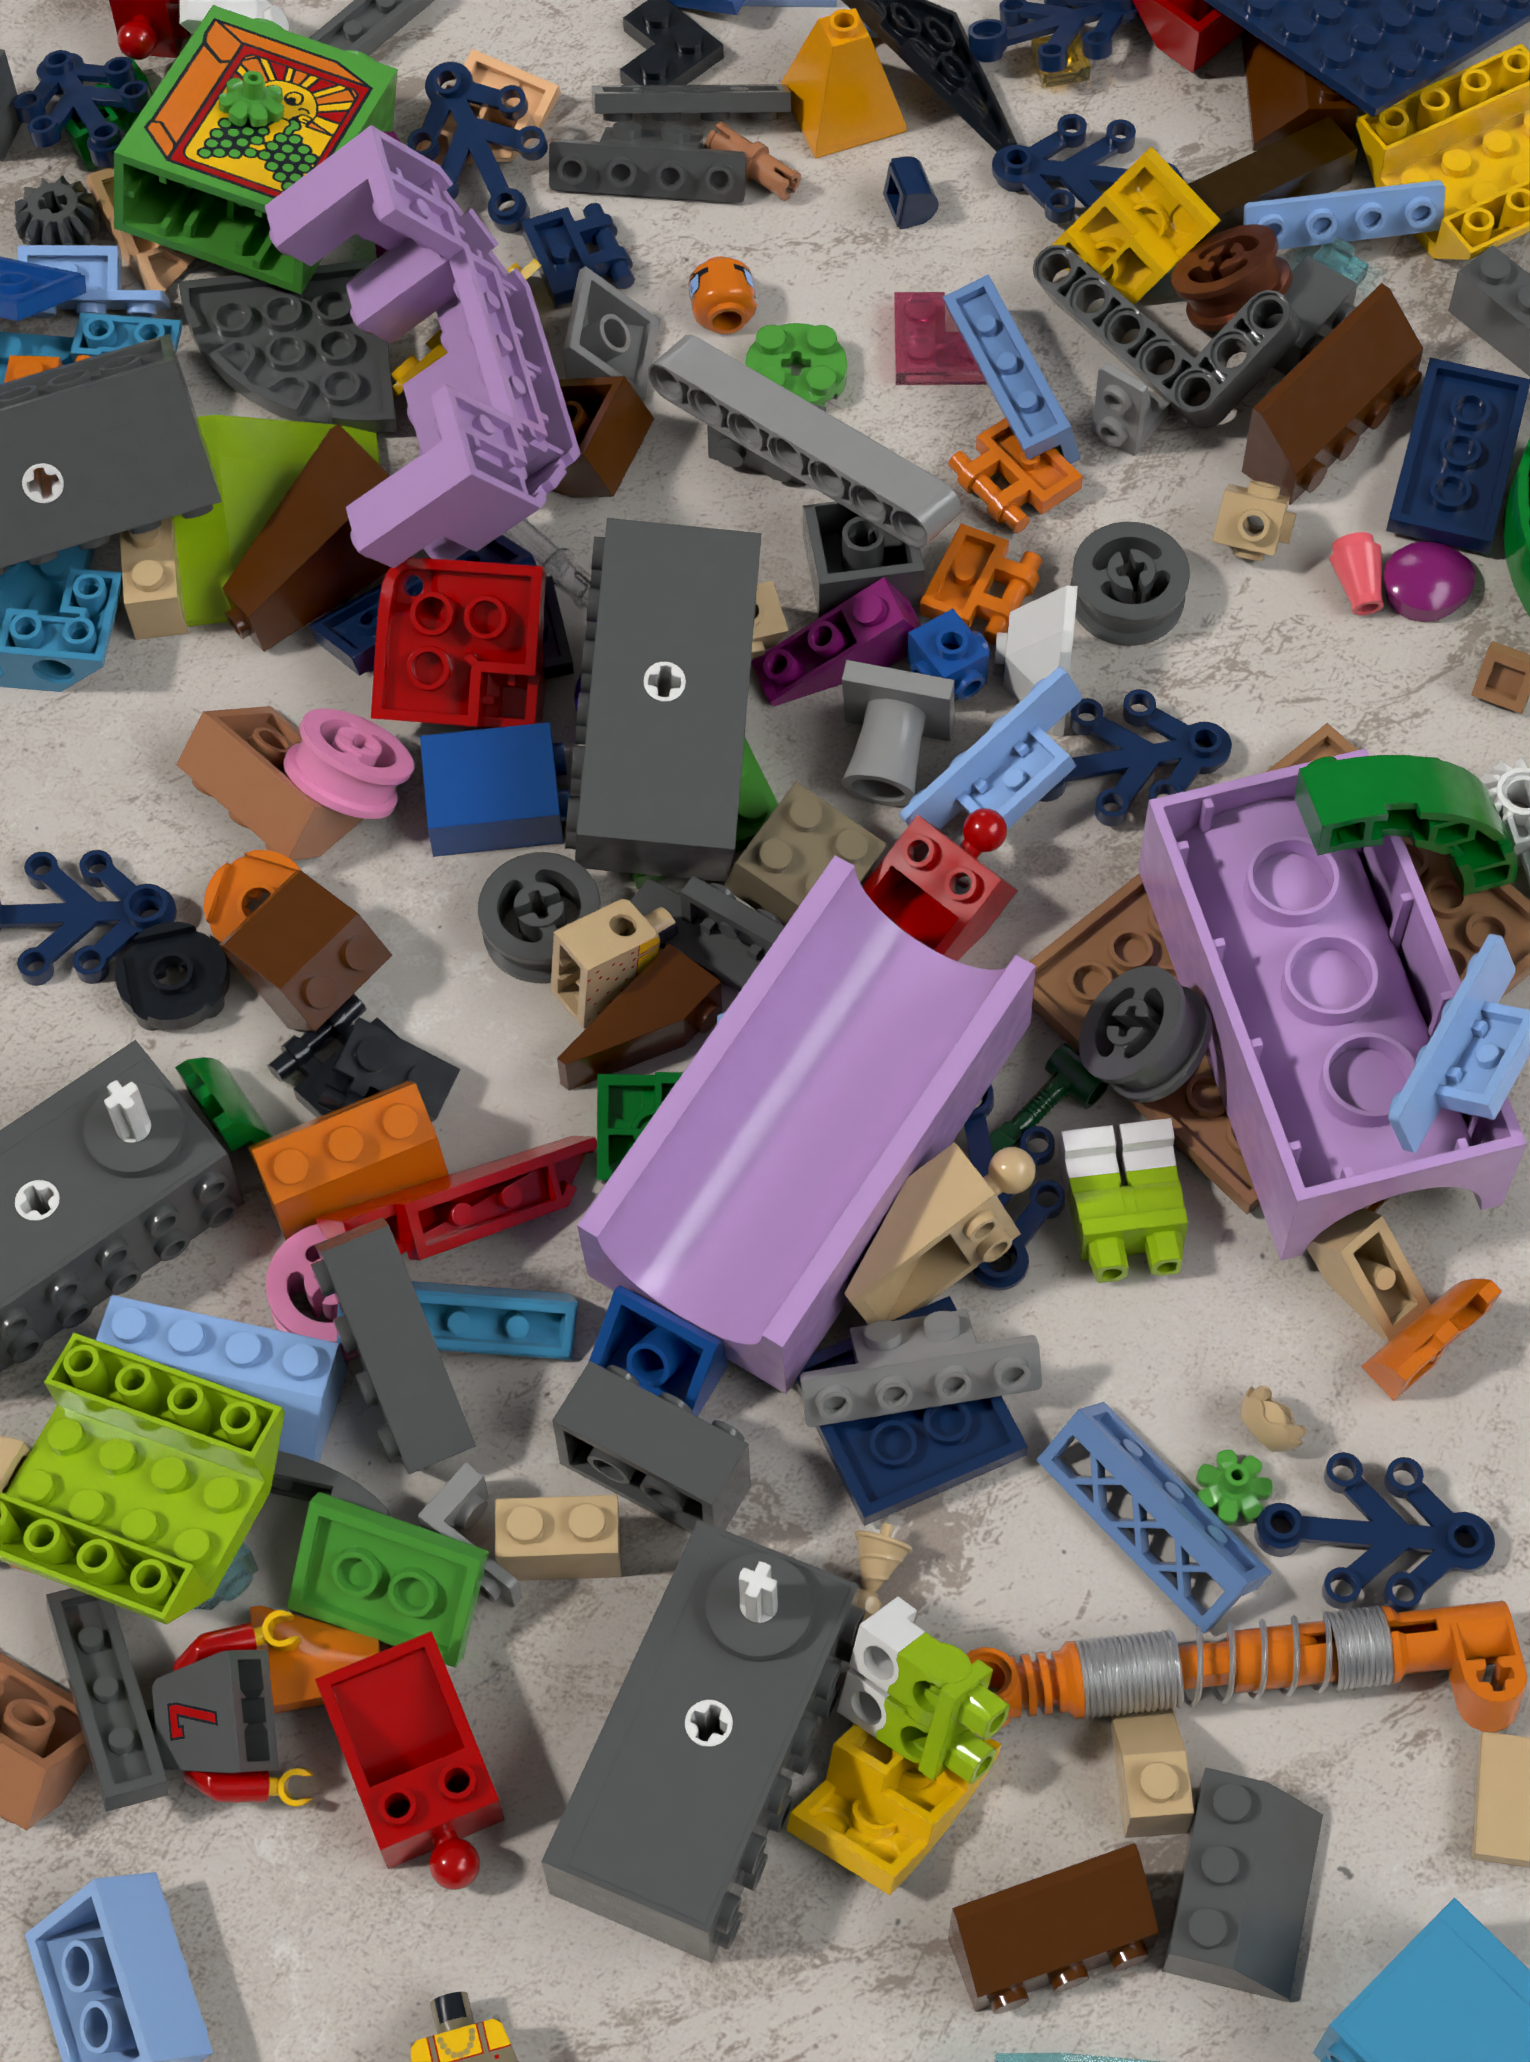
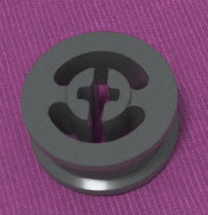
M1117 522L1095 530L1080 544L1073 562L1070 586H1078L1075 612L1078 622L1093 636L1117 645H1143L1166 635L1174 628L1182 615L1185 594L1190 579L1189 563L1182 547L1172 536L1163 530L1140 522ZM1126 563L1128 564L1126 576H1122L1123 564ZM1137 591L1135 604H1130L1132 592Z
M528 853L517 856L502 864L485 882L478 901V916L483 940L490 958L508 975L525 982L551 983L554 932L567 925L564 902L561 901L560 895L569 899L580 910L578 919L601 909L597 885L590 873L578 862L556 853ZM513 906L519 933H522L523 940L512 936L503 927L504 919Z
M1142 966L1131 969L1111 981L1090 1006L1084 1018L1079 1036L1081 1061L1090 1074L1103 1082L1110 1083L1117 1093L1130 1101L1147 1103L1162 1099L1180 1088L1192 1076L1204 1058L1212 1033L1211 1012L1206 1001L1190 988L1181 986L1180 982L1163 968Z

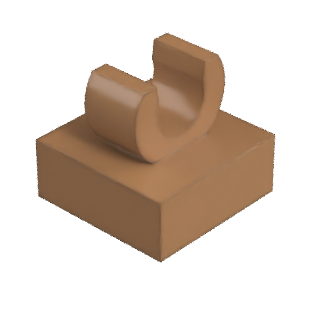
M1492 641L1486 652L1471 695L1522 714L1530 697V654Z

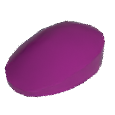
M1425 541L1411 543L1395 551L1385 564L1384 586L1388 604L1398 614L1409 620L1419 622L1438 621L1452 614L1468 600L1475 585L1476 572L1467 557L1449 546Z

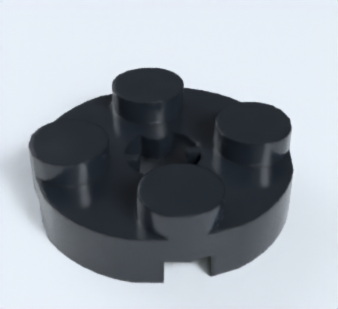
M185 922L160 923L141 931L132 939L134 945L127 951L124 958L121 953L115 968L117 990L124 1007L137 1019L138 1024L142 1028L150 1031L159 1029L180 1030L197 1025L205 1019L216 1017L222 1012L225 1006L224 997L230 984V970L225 953L218 946L220 944L219 941L211 934L209 938L206 934L196 931L194 925ZM170 967H178L180 974L187 970L186 977L177 984L168 985L158 981L167 976V969Z

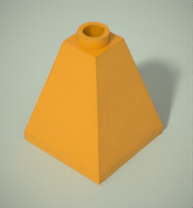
M856 8L850 10L840 9L833 12L830 16L819 18L781 81V84H785L791 92V111L815 159L906 132V123L871 37Z

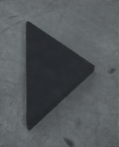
M841 0L850 9L856 8L861 20L996 152L1003 147L1018 144L980 62L975 59L974 54L969 50V38L956 12L928 0Z

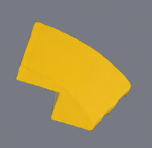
M1151 146L1052 245H1063L1071 249L1126 299L1136 304L1221 220Z
M854 1724L833 1744L826 1780L790 1812L786 1831L890 1896L948 1830L989 1771L973 1784H970L947 1768L932 1781L918 1771V1763L904 1758ZM989 1738L987 1741L983 1739V1741L997 1750L995 1762L999 1756L1002 1744L994 1739Z

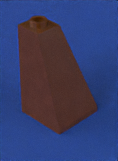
M337 424L328 431L222 588L231 607L230 610L225 612L230 625L241 639L250 636L263 652L386 574L390 569L389 566L357 552L351 540L350 533L352 529L346 511L348 505L383 482L390 475L340 424Z

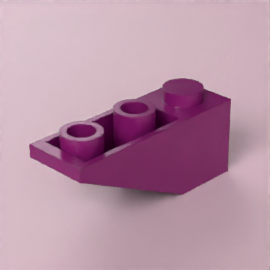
M883 577L775 645L762 656L753 659L751 663L769 703L775 707L841 685L846 660L889 668L907 656L908 632L921 626L910 601Z

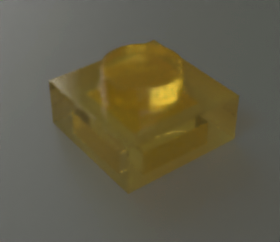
M1079 33L1067 49V67L1055 73L1044 72L1038 67L1037 50L1039 46L1047 43L1052 35L1031 40L1030 53L1042 88L1088 81L1090 79L1091 66L1088 58L1083 55V43Z

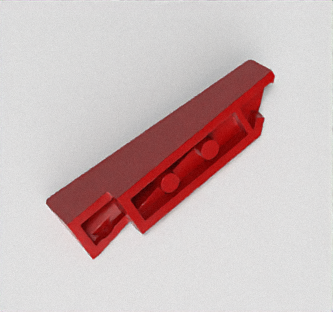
M593 1136L566 1137L321 1215L316 1218L317 1225L326 1239H330L383 1218L390 1226L400 1254L402 1255L407 1252L410 1260L420 1261L568 1207L577 1190L572 1185L585 1155L595 1152L597 1140Z

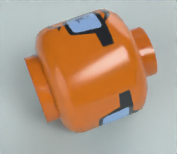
M717 256L698 265L691 273L688 288L692 312L696 322L702 327L718 334H730L742 329L755 315L757 300L753 278L749 267L742 261Z

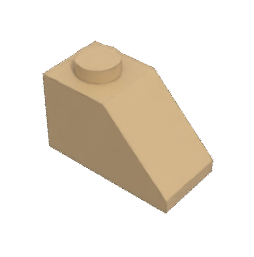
M1364 1208L1359 1209L1326 1228L1307 1247L1324 1280L1382 1339L1390 1341L1431 1305L1384 1217L1380 1214Z
M1164 1708L1162 1711L1157 1709L1156 1712L1151 1709L1149 1713L1145 1710L1144 1713L1139 1711L1137 1714L1132 1712L1131 1715L1129 1713L1125 1715L1120 1713L1119 1716L1116 1714L1112 1717L1110 1716L1124 1837L1132 1838L1187 1833L1194 1815L1186 1749L1173 1709L1169 1708L1168 1711Z

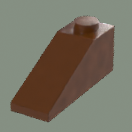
M669 943L557 1058L560 1084L567 1090L575 1089L597 1080L598 1074H614L684 1047L698 1032L705 1034L716 1024L717 1015L722 1013L721 981Z

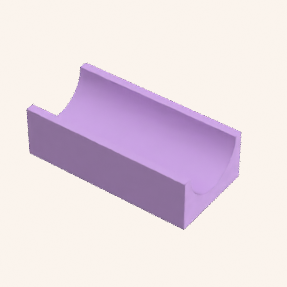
M1365 748L1332 757L1340 760L1369 755ZM1311 762L1149 800L1138 866L1140 877L1181 986L1190 988L1200 995L1210 1009L1212 1033L1205 1055L1281 1261L1302 1256L1314 1238L1345 1216L1368 1205L1400 1194L1428 1188L1458 1187L1473 1191L1480 1210L1503 1205L1527 1145L1507 1096L1495 1120L1441 1108L1418 1151L1414 1153L1402 1149L1388 1119L1391 1101L1397 1092L1402 1091L1415 1067L1418 1052L1430 1041L1441 1021L1445 1004L1455 996L1461 985V980L1402 836H1383V845L1359 847L1317 856L1295 801L1299 768L1306 767Z
M835 855L578 1223L577 1229L588 1276L612 1291L621 1285L722 1340L726 1359L787 1394L847 1303L848 1298L844 1293L906 1179L952 1144L1031 1023L1036 965L1015 954L1009 965L1003 969H981L957 962L932 950L892 922L873 903L862 888L855 872V866Z

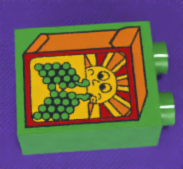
M212 5L114 151V228L302 294L322 259L309 266L290 255L282 254L270 239L269 231L271 228L265 205L370 125L382 132L393 131L398 69L376 62L362 52L355 50L344 51L284 30L273 21L263 18L252 19ZM248 71L261 73L265 81V87L277 85L283 91V100L281 102L284 106L283 118L279 122H273L268 119V124L261 127L251 126L248 118L245 125L242 127L236 126L229 121V113H223L219 109V96L222 93H227V82L232 78H239L243 81V75Z

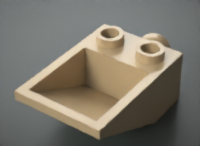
M954 1142L906 1179L844 1293L868 1325L881 1320L891 1321L926 1306L970 1273L980 1263L992 1262L1009 1250L1012 1240L1021 1233L997 1196L1002 1192L1007 1194L1021 1193L1032 1184L1036 1173L1032 1157L1018 1147L1003 1148L994 1154L989 1163L988 1174L982 1177L956 1142Z

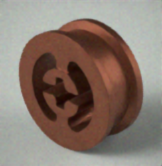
M1249 224L1224 230L1196 245L1178 262L1173 270L1171 283L1175 292L1180 297L1188 299L1186 314L1190 323L1195 328L1204 331L1222 330L1249 299L1257 293L1272 290L1283 295L1286 294L1291 286L1293 273L1288 262L1276 256L1279 244L1272 229L1264 225Z

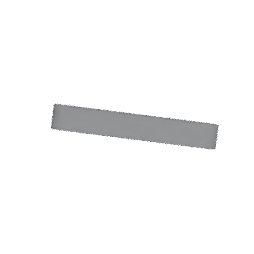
M685 335L648 367L649 380L653 388L664 399L912 547H925L960 514V500L953 489L944 481L696 336Z

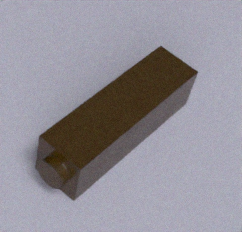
M1328 116L1187 184L1221 220L1196 245L1224 230L1244 225V205L1246 203L1325 194L1351 183L1358 148L1333 119Z

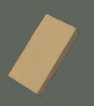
M1481 1732L1479 1736L1472 1843L1473 1860L1530 1868L1529 1737L1494 1732Z

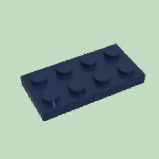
M1430 357L1386 531L1481 553H1490L1530 387V379Z
M500 535L477 552L469 549L454 559L537 566L533 554L504 535ZM413 576L407 582V591L411 596L419 595L423 590V581L420 577ZM382 584L309 625L316 642L359 676L365 672H374L377 617Z

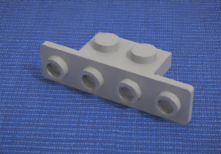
M967 1309L952 1312L937 1311L927 1316L896 1321L881 1320L870 1325L850 1328L851 1345L856 1364L808 1371L800 1375L804 1416L809 1427L1034 1391L1042 1387L1040 1350L1036 1336L1028 1335L977 1344Z

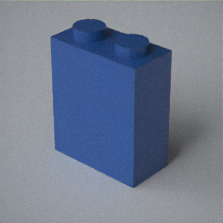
M550 722L420 736L427 825L433 857L563 843L561 822L567 821L568 788L558 789L556 776L567 775L564 743H553Z

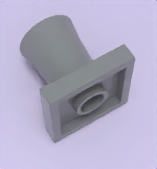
M846 660L842 677L845 722L861 724L863 726L854 754L841 781V786L849 794L871 803L886 806L908 805L916 794L917 764L921 737L951 741L955 723L954 680Z

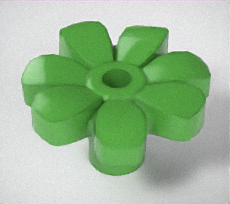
M248 71L244 73L243 81L239 78H232L227 82V93H222L219 96V109L223 113H229V121L240 127L246 124L248 118L251 126L254 127L266 126L268 119L273 122H279L284 116V106L281 104L283 100L281 88L277 85L265 87V81L261 73Z
M1229 1449L1218 1452L1216 1457L1217 1468L1209 1464H1203L1198 1470L1196 1482L1204 1489L1198 1492L1197 1497L1211 1511L1219 1507L1217 1517L1225 1525H1234L1239 1512L1246 1522H1256L1259 1514L1264 1509L1258 1500L1271 1498L1272 1480L1265 1477L1257 1478L1261 1473L1262 1463L1254 1456L1249 1455L1245 1457L1241 1464H1239L1236 1453L1233 1450Z

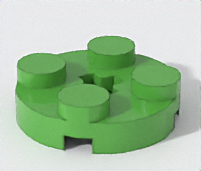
M789 323L779 326L766 325L759 329L756 334V341L750 346L746 355V366L807 402L825 407V402L832 399L836 393L838 398L844 391L847 381L846 353L837 341L836 332L827 325L814 326L804 323ZM792 364L806 366V368H802L801 375H791L790 368L786 367Z

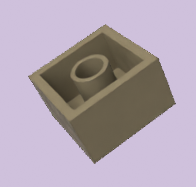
M795 781L735 862L724 887L755 910L763 909L772 913L785 927L835 855L855 866L857 878L862 885L887 844Z

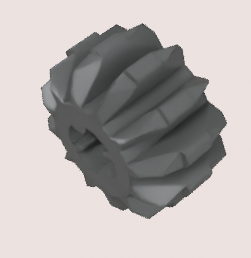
M63 175L55 183H48L42 178L40 187L37 189L24 187V198L15 201V228L23 244L90 245L91 239L100 236L98 218L100 212L96 199H93L92 193H87V189L84 188L81 181L69 184Z

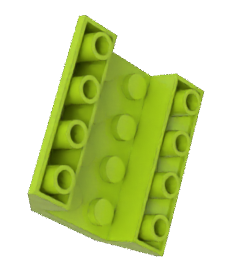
M73 1333L44 1381L57 1407L6 1493L0 1492V1561L168 1625L213 1597L271 1492L285 1412L281 1406Z

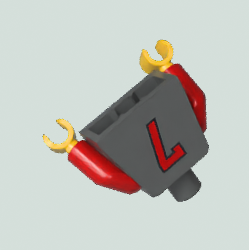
M276 1610L270 1613L265 1618L263 1625L253 1628L251 1622L200 1634L174 1662L173 1672L156 1678L152 1686L154 1709L146 1711L164 1769L181 1770L186 1784L216 1802L267 1803L269 1796H280L281 1800L287 1805L297 1807L308 1803L314 1798H297L291 1795L288 1790V1782L293 1775H315L309 1768L295 1767L285 1772L281 1777H269V1771L279 1770L268 1650H257V1646L269 1643L275 1650L281 1652H289L299 1646L301 1643L299 1636L289 1637L281 1641L275 1640L273 1637V1631L279 1623L296 1619L292 1613L285 1610Z

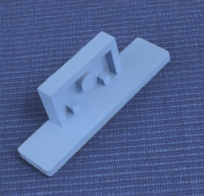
M1436 180L1249 202L1244 205V225L1258 224L1272 229L1278 240V250L1439 231L1441 221L1444 218L1445 186L1442 181Z
M18 245L17 260L85 275L87 293L34 314L31 317L57 316V310H76L77 316H80V312L107 314V310H126L127 316L152 318L157 316V310H170V298L161 290H121L122 250L118 246Z
M1058 667L1047 678L1037 682L1021 702L1009 713L998 718L992 724L990 730L966 752L955 757L949 768L926 789L917 792L912 797L909 804L899 814L905 825L908 827L916 815H919L938 829H941L962 809L971 814L977 809L989 808L1001 814L1008 830L1076 767L1071 756L1046 734L1082 699V695L1070 675L1062 667Z
M1489 934L1480 951L1471 957L1465 978L1455 996L1445 1004L1441 1021L1430 1041L1418 1052L1415 1067L1402 1091L1397 1092L1391 1101L1388 1119L1402 1149L1414 1153L1418 1151L1441 1108L1495 1120L1530 1055V1010L1498 1004L1515 974L1514 963L1504 939L1500 935Z

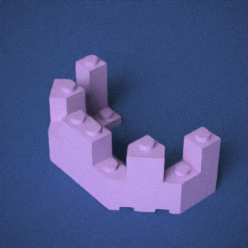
M370 125L265 205V210L271 228L269 235L274 246L282 254L290 255L309 266L314 265L355 233L362 239L370 240L388 250L358 272L346 284L352 306L350 309L351 317L357 327L363 332L371 333L391 344L431 314L437 313L442 330L441 342L448 353L403 384L409 406L407 408V415L415 428L420 446L419 457L346 507L352 529L350 536L357 552L367 558L395 568L421 549H424L432 559L454 560L469 549L477 552L541 509L547 501L545 496L558 486L567 473L565 469L575 462L581 453L530 285L517 268L510 273L507 272L492 252V249L498 245V242L472 208L463 213L447 192V189L453 185V182L441 166Z

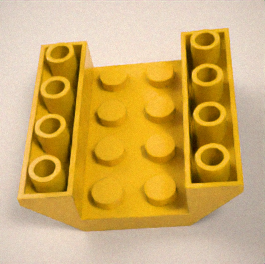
M1522 43L1412 93L1375 117L1365 114L1357 118L1356 126L1375 187L1436 180L1442 181L1445 186L1444 218L1441 221L1440 230L1413 234L1433 259L1470 260L1482 254L1492 245L1498 247L1530 232V52Z

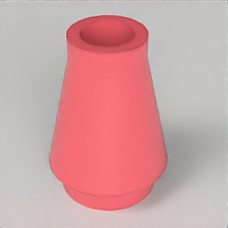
M1367 532L1351 533L1338 538L1332 544L1333 553L1329 561L1350 601L1353 614L1368 615L1381 610L1384 606L1382 599L1381 545L1374 542L1373 535Z

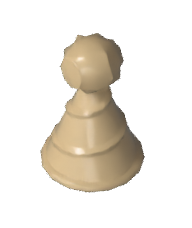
M888 1523L882 1524L880 1534L863 1530L855 1531L859 1550L858 1561L861 1570L860 1583L863 1588L859 1589L858 1607L866 1610L863 1620L868 1619L880 1610L882 1603L876 1591L886 1580H889V1576L903 1562L907 1554L912 1553L910 1545L891 1537L894 1526Z

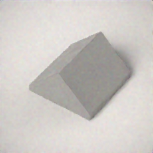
M586 266L580 269L578 273L563 348L565 378L625 376L641 400L644 401L649 382L648 367L652 364L660 319Z

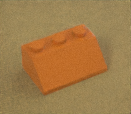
M411 1081L396 1085L247 1147L285 1240L304 1228L316 1225V1218L321 1215L449 1175L435 1129L417 1085Z

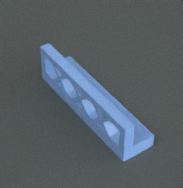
M989 274L943 296L952 320L1027 460L1056 446L1060 454L1070 464L1080 460L1081 457L1072 427Z
M1105 1402L1078 1409L1036 1460L1196 1626L1199 1625L1202 1628L1203 1633L1211 1631L1241 1596L1257 1590L1272 1573ZM1075 1438L1090 1452L1092 1476H1076L1059 1458ZM1105 1469H1106L1112 1476H1105ZM1086 1485H1092L1093 1492ZM1106 1485H1122L1132 1495L1134 1519L1117 1518L1108 1509ZM1147 1512H1148L1154 1519H1147ZM1128 1528H1134L1135 1535ZM1148 1528H1164L1174 1538L1176 1562H1160L1149 1551ZM1189 1555H1190L1196 1562H1190V1561H1189ZM1171 1572H1177V1579L1171 1574ZM1190 1572H1207L1224 1590V1593L1208 1611L1192 1595Z

